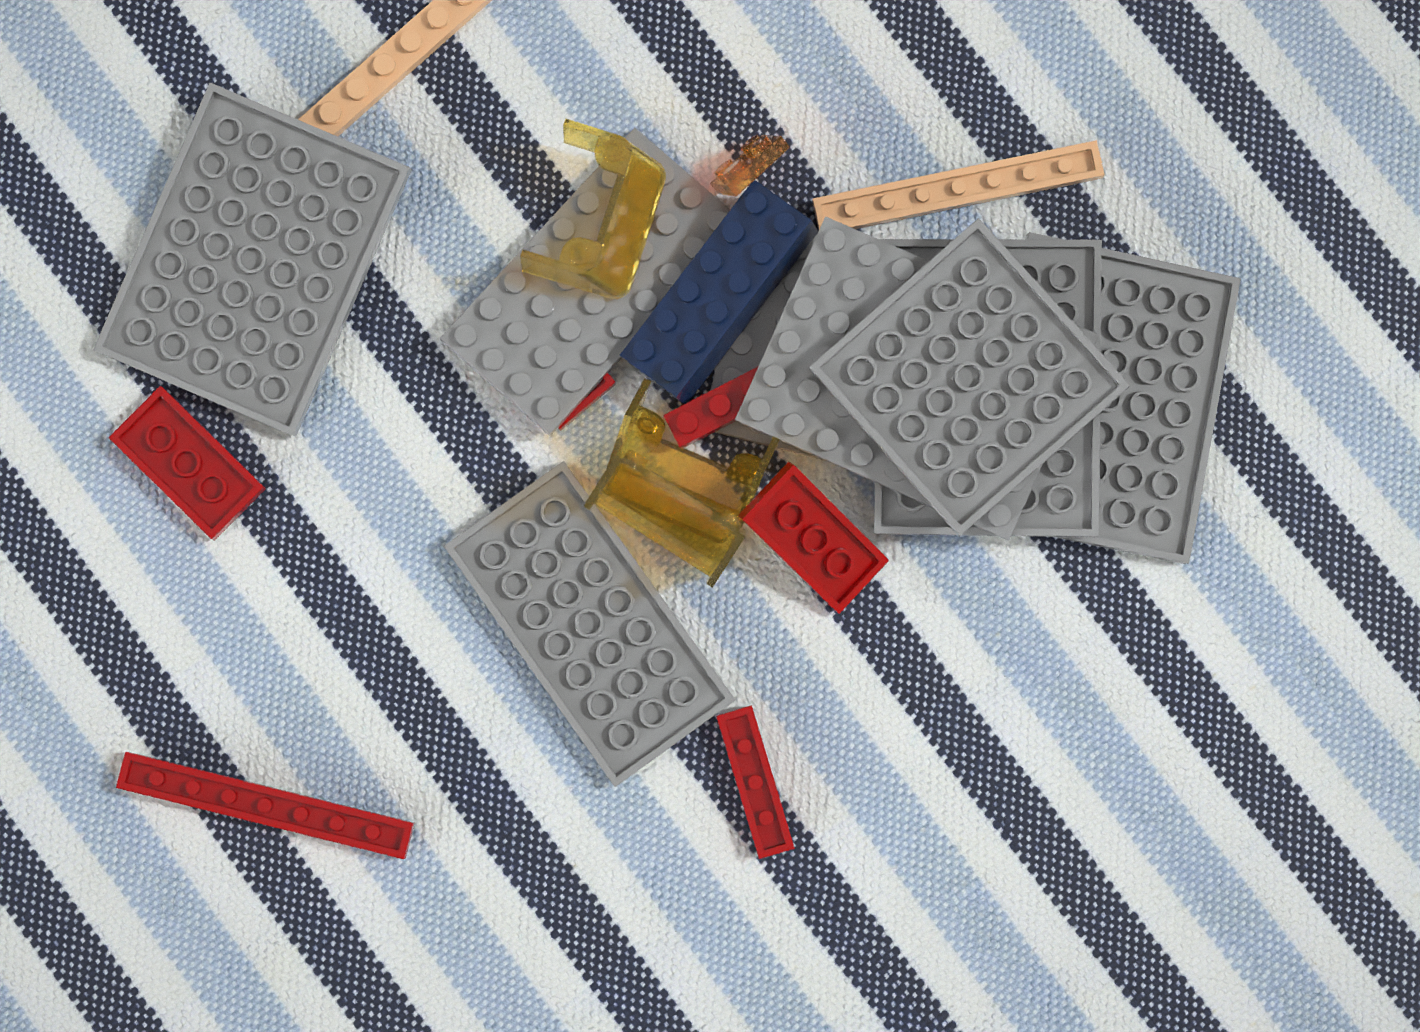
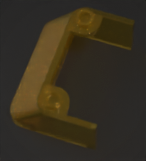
M565 118L563 124L564 143L594 152L595 160L603 170L618 175L596 241L582 237L569 240L563 246L559 260L522 249L520 255L521 268L523 272L610 299H620L625 297L633 287L663 193L666 172L660 162L624 137Z
M644 378L624 415L603 477L605 489L611 495L715 541L721 543L734 542L744 525V522L738 515L756 497L780 439L773 436L763 459L752 454L741 453L732 459L729 467L688 449H680L678 445L662 439L666 428L664 420L657 413L643 407L651 384L650 380Z
M629 449L626 454L618 451L585 502L584 507L590 510L596 504L708 575L706 584L713 588L745 538L746 531L741 527L743 521L726 509L723 510L722 514L654 472L645 466L648 460L634 450Z

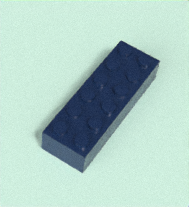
M753 179L627 344L620 356L683 405L688 403L816 236L818 230L812 220Z

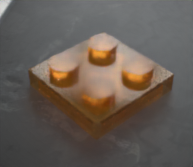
M754 135L741 147L743 153L735 161L729 159L716 169L714 174L717 177L710 184L718 194L737 197L786 152L790 146L782 136L762 135L759 137Z

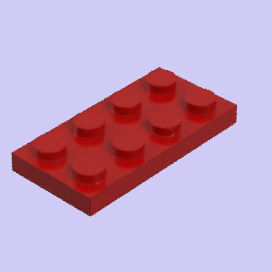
M159 386L108 437L214 541L266 489L162 386Z
M789 461L738 515L750 529L838 614L844 610L889 561Z

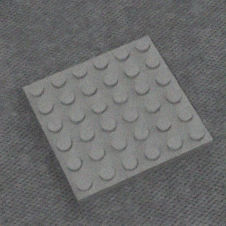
M979 218L809 367L814 375L959 537L1131 386Z

